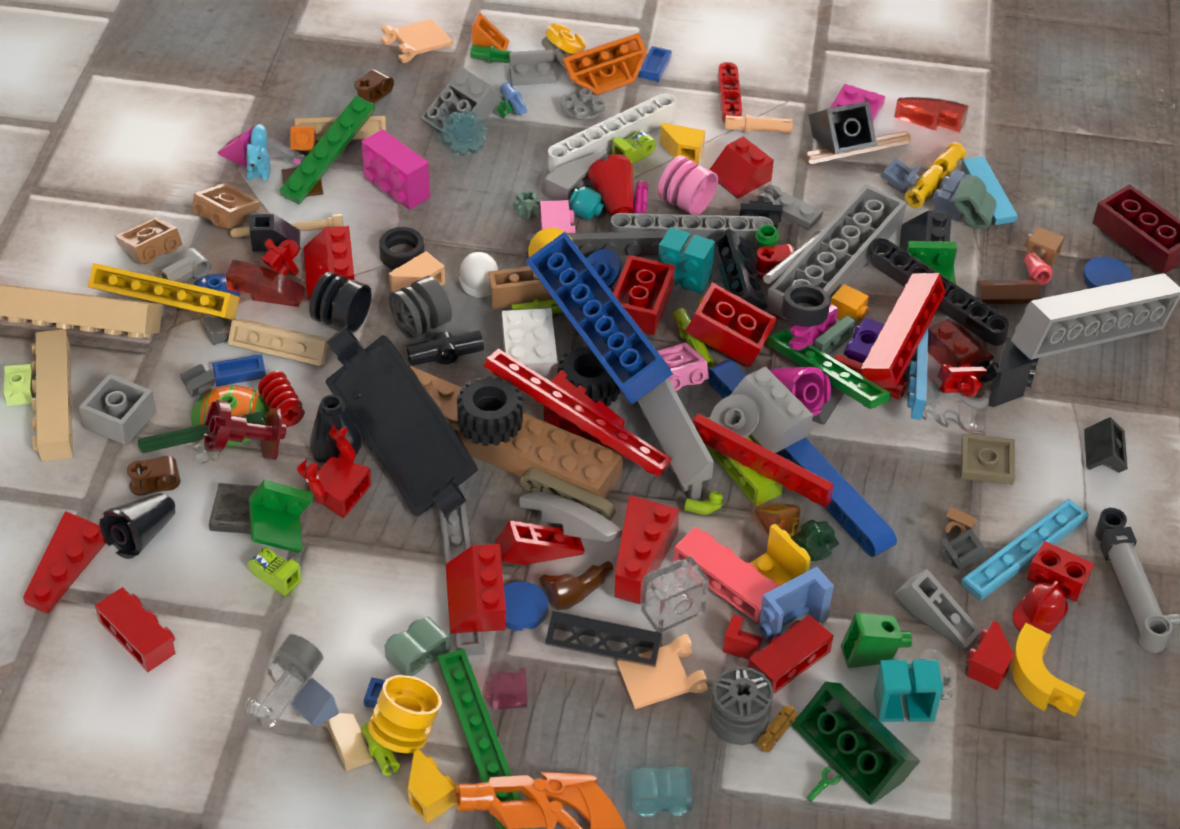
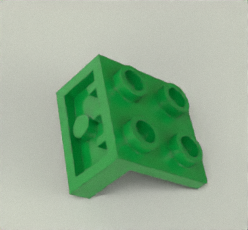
M908 241L907 253L956 284L954 271L957 252L956 242Z
M263 480L249 497L251 540L256 543L299 553L302 550L300 515L313 502L312 492Z

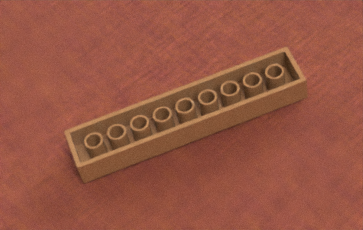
M411 367L438 404L472 457L519 477H522L528 468H535L606 499L621 477L623 464L621 453L523 413L521 431H518V435L515 438L510 437L509 442H500V445L494 446V444L483 446V443L480 442L478 444L473 443L472 439L464 437V433L460 432L458 425L457 396L460 395L462 387Z

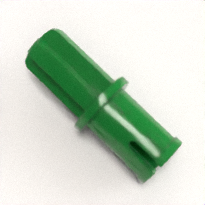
M473 44L470 56L473 59L487 60L489 63L494 61L510 63V52L512 51L496 49L495 46L484 47Z

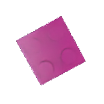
M844 84L830 108L869 101L874 122L885 103L886 96L857 88L853 85Z

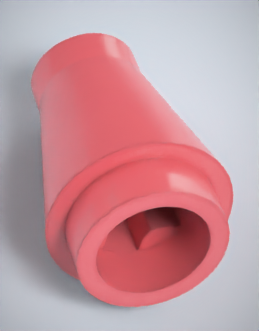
M1030 253L1024 258L1030 280H1037L1040 285H1045L1051 280L1052 268L1035 253Z

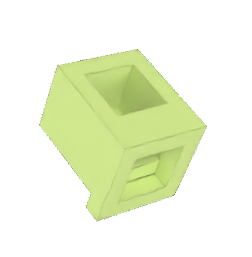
M31 364L5 366L4 395L7 405L32 404V398H34L32 379H34Z

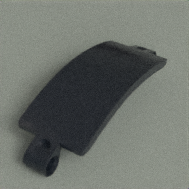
M346 326L343 327L326 342L337 355L338 361L343 364L340 369L326 379L328 388L333 395L339 396L344 402L355 425L381 461L413 515L419 517L436 504L443 512V517L446 518L466 502L459 485L478 471L475 461L438 404L389 338L382 335L364 349L353 333Z

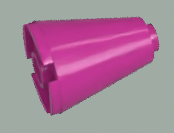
M796 367L769 370L813 414V417L822 411L820 408L824 403H828L831 393L830 379L827 375H824L821 369L816 367Z

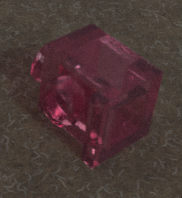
M525 667L520 668L518 673L502 672L500 674H491V681H486L487 698H492L493 709L527 707Z

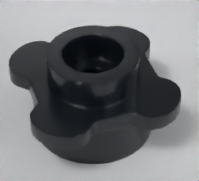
M987 359L975 366L984 367L987 370L980 382H989L996 377L997 368L999 367L997 362L993 363Z

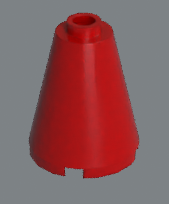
M609 155L608 160L601 162L600 158L592 163L587 171L588 179L595 191L601 194V201L610 216L612 217L617 213H633V165L630 159L623 155Z

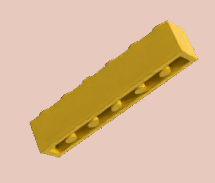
M93 263L88 287L99 291L228 320H235L240 297L231 293Z

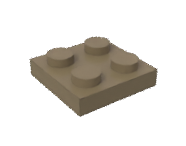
M963 433L961 440V479L1013 485L1015 479V439Z

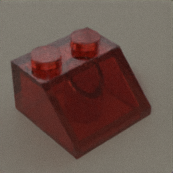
M945 319L928 328V353L941 366L950 364L953 368H958L961 364H970L972 367H975L983 360L989 359L992 361L994 359V356L967 330L949 319Z

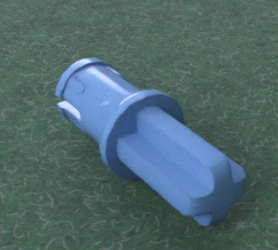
M503 83L499 91L504 96L505 101H507L518 116L526 114L528 110L522 100L521 93L516 91L511 83Z

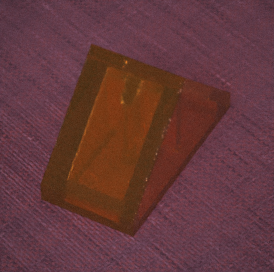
M775 503L755 510L757 518L768 535L770 526L773 524L786 531L790 537L797 534L801 512L799 505Z

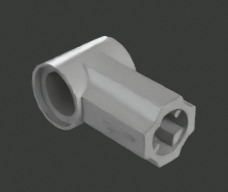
M190 248L181 255L179 261L162 269L159 273L163 279L182 283L193 276L200 279L208 275L212 264L197 249Z

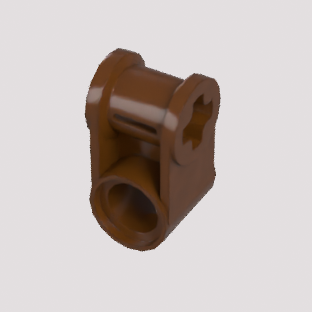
M372 69L362 78L355 81L354 86L357 90V96L375 104L392 91L394 79Z
M171 456L134 461L127 467V474L131 478L129 489L134 495L142 496L160 491H171L176 489L181 483L176 459ZM138 468H140L141 475H138ZM140 481H143V488L140 486Z

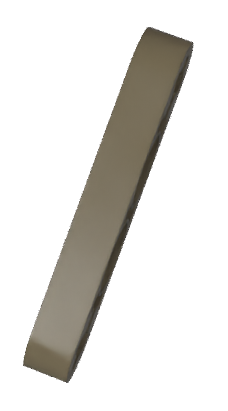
M528 468L520 478L521 486L529 493L540 491L558 495L597 512L609 521H611L616 513V509L610 501L538 469Z

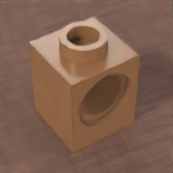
M1037 227L1033 235L1029 234L1024 243V247L1027 248L1025 257L1030 253H1035L1041 260L1052 267L1060 254L1064 236Z

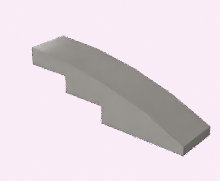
M533 491L520 497V507L540 510L542 521L563 524L564 535L609 542L622 536L623 529L604 516L574 501L540 491Z

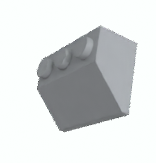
M766 366L745 376L730 394L746 395L757 404L760 413L759 422L755 430L749 435L756 444L777 453L810 435L813 414Z

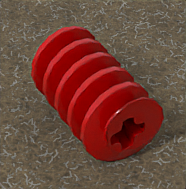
M273 371L262 378L258 385V392L268 410L271 408L281 409L282 424H286V427L300 422L304 417L305 411L302 409V402L298 399V395L295 393L286 374L282 371Z

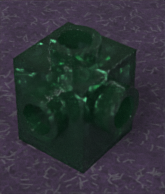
M807 521L801 525V530L791 537L799 547L804 548L808 552L810 561L827 558L831 555V550L839 545L835 532L827 521Z

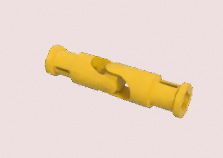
M950 143L947 151L940 154L927 171L915 182L914 188L906 192L905 200L909 206L913 208L922 207L925 199L936 191L937 185L941 184L944 177H948L956 168L957 162L965 158L966 150L960 143Z

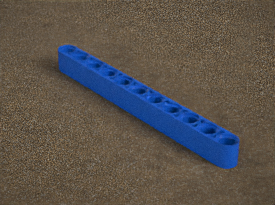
M727 359L708 368L709 379L707 380L724 399L730 396L747 375L734 361ZM806 437L775 453L834 484L831 502L825 509L869 556L875 557L897 544V538L892 528Z

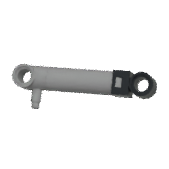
M1106 508L1100 514L1095 536L1101 542L1100 548L1105 561H1111L1140 632L1139 644L1148 652H1161L1166 647L1173 629L1172 625L1180 623V615L1162 614L1135 550L1137 543L1131 527H1125L1127 522L1125 513L1117 508Z

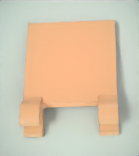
M432 19L399 28H393L389 25L382 27V31L387 35L381 37L385 45L393 43L396 39L402 43L399 45V50L404 54L398 55V59L402 63L409 62L417 54L453 45V41Z
M688 634L679 636L669 645L660 647L656 667L622 660L617 661V666L635 709L687 692L701 693L708 690L704 671H696L687 677L679 657L692 655L690 647L692 643ZM653 650L638 654V656L651 659Z

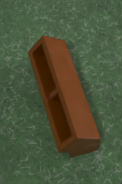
M1037 280L977 281L976 296L985 304H1023L1041 299V290Z

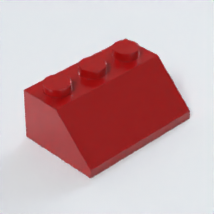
M349 226L326 227L303 247L308 300L311 299L318 280L326 272H334L338 276H345L348 281L355 280Z
M500 544L472 545L445 564L450 634L506 630V607Z

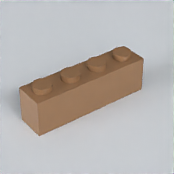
M530 267L488 272L489 296L492 309L512 307V304L533 302V299H538V301L553 300L550 293Z

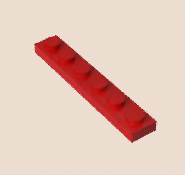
M699 413L693 419V424L705 445L825 508L831 502L833 483Z

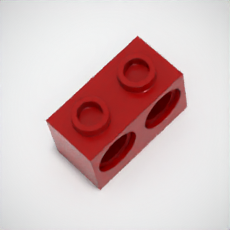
M1044 541L1031 562L1026 579L1036 584L1042 582L1053 584L1057 581L1065 597L1077 602L1089 582L1095 563Z

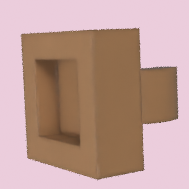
M950 507L946 516L948 522H950L946 526V534L950 535L955 527L961 529L959 536L965 533L966 530L972 529L974 531L977 524L976 518Z

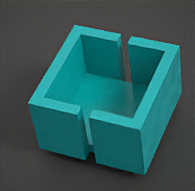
M670 227L659 244L658 262L676 265L675 286L680 283L681 288L701 294L712 276L715 241L694 235L683 253L681 251L690 238V233Z
M897 659L881 661L874 689L877 719L880 722H903L904 714L901 695H905L909 722L935 721L943 691L939 661L918 659L912 660V664H907V660Z

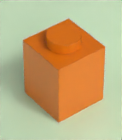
M291 126V150H312L316 145V126Z

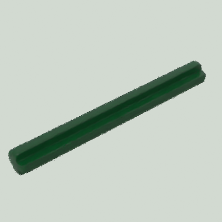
M262 411L240 415L246 417L248 423L266 424L265 415ZM200 424L138 439V448L141 453H148L204 440V434H209V426Z

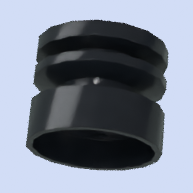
M326 272L318 280L312 292L309 305L310 317L326 325L333 324L339 330L346 326L352 333H355L368 315L372 298L371 288L369 285L356 280L348 281L345 276H338L334 272Z

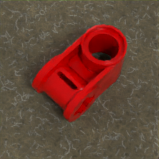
M790 244L760 247L756 254L758 260L755 264L758 277L763 278L764 275L795 251L794 247Z

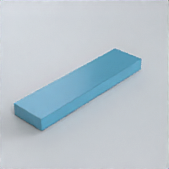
M985 157L963 159L962 167L965 173L979 177L984 182L986 191L996 201L997 206L992 218L994 225L1016 222L1018 215Z

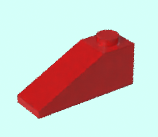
M510 520L495 540V544H500L501 562L518 565H529L579 556L585 552L581 538L564 535L562 528Z

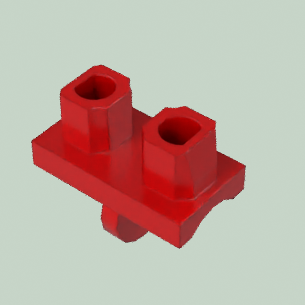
M268 239L265 242L268 251L261 259L266 266L271 268L269 270L270 275L280 282L283 281L288 273L295 277L299 273L293 261L299 253L298 244L294 240H285L277 247L271 239Z
M950 364L942 365L937 375L942 381L940 390L943 393L962 392L966 397H974L982 387L980 380L987 370L984 367H972L970 364H961L958 368H953Z

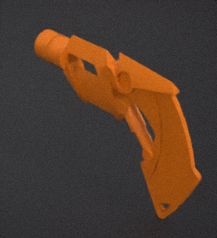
M541 772L543 779L539 778L535 781L528 775L490 777L489 783L457 784L456 806L459 812L489 810V813L500 821L506 829L541 827L554 829L557 822L565 829H583L563 809L562 804L580 813L589 822V829H627L616 807L596 784L598 779L591 774ZM521 791L528 800L500 802L495 793Z

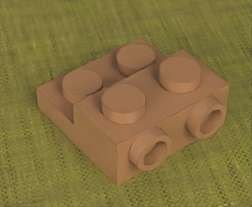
M223 183L194 193L192 211L197 216L211 220L215 226L230 229L242 224L244 215L259 210L261 201L227 183Z
M158 217L115 236L118 244L127 249L131 259L139 264L151 263L158 256L170 254L183 245L177 227Z

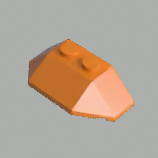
M639 33L565 57L562 59V62L570 80L582 88L590 89L592 94L597 96L634 83L646 57L647 50Z

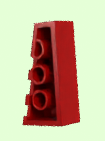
M629 495L615 571L616 598L641 604L678 533V508Z

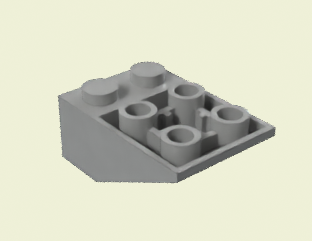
M461 67L420 118L453 140L486 119L502 99L493 86Z

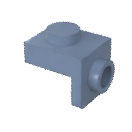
M895 158L883 171L881 177L900 192H903L907 186L912 188L920 178L917 173L921 167L917 165L911 170Z

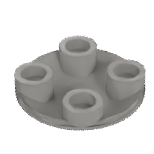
M582 88L577 93L562 96L561 109L572 118L592 119L604 112L605 101L592 94L590 89Z

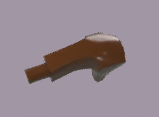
M606 561L600 566L592 565L578 577L572 574L559 576L543 574L539 581L547 590L552 605L557 610L570 609L582 602L605 582V575L613 570V565L610 561Z

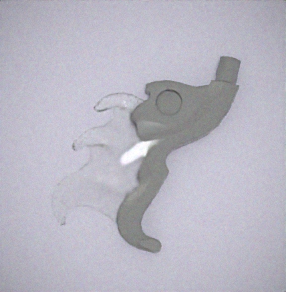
M908 365L902 376H904V378L909 383L910 376H908ZM927 373L926 404L922 419L926 420L928 417L926 413H930L940 425L946 428L949 425L947 420H950L968 433H981L986 427L977 425L974 417L979 409H983L988 405L991 392L990 390H985L981 398L966 397L962 392L943 393L939 385Z

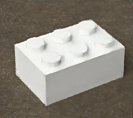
M551 308L502 311L504 352L551 381L557 375V354Z

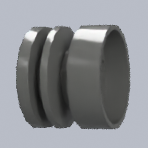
M425 276L411 283V287L405 286L389 294L388 300L392 316L399 329L407 338L413 340L421 336V334L429 332L430 327L435 329L451 321L452 309L449 299L442 286L432 276Z
M745 667L728 669L719 675L713 687L710 724L712 730L720 739L730 744L747 745L755 743L761 734H764L765 729L769 726L774 691L771 682L762 673Z

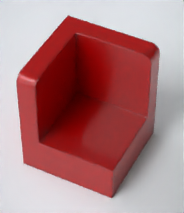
M733 614L724 636L723 652L749 660L751 654L760 649L763 638L742 631L744 617Z

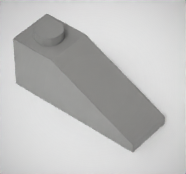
M603 150L558 166L545 178V196L555 201L568 200L569 203L575 189L591 185L587 171L596 160L600 158L601 162L607 160V152Z
M928 569L910 577L894 594L913 616L962 649L967 648L981 632V629Z

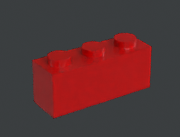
M122 587L95 604L99 622L147 672L176 654L173 643L175 637L168 627L163 628L155 614L151 610L146 611L134 593L130 595Z
M808 615L802 621H795L784 634L776 635L765 648L754 651L749 657L748 668L762 673L771 682L775 694L830 653L834 635L811 615Z

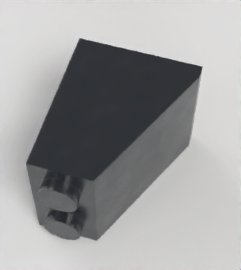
M869 101L829 108L808 115L812 136L833 154L877 146Z

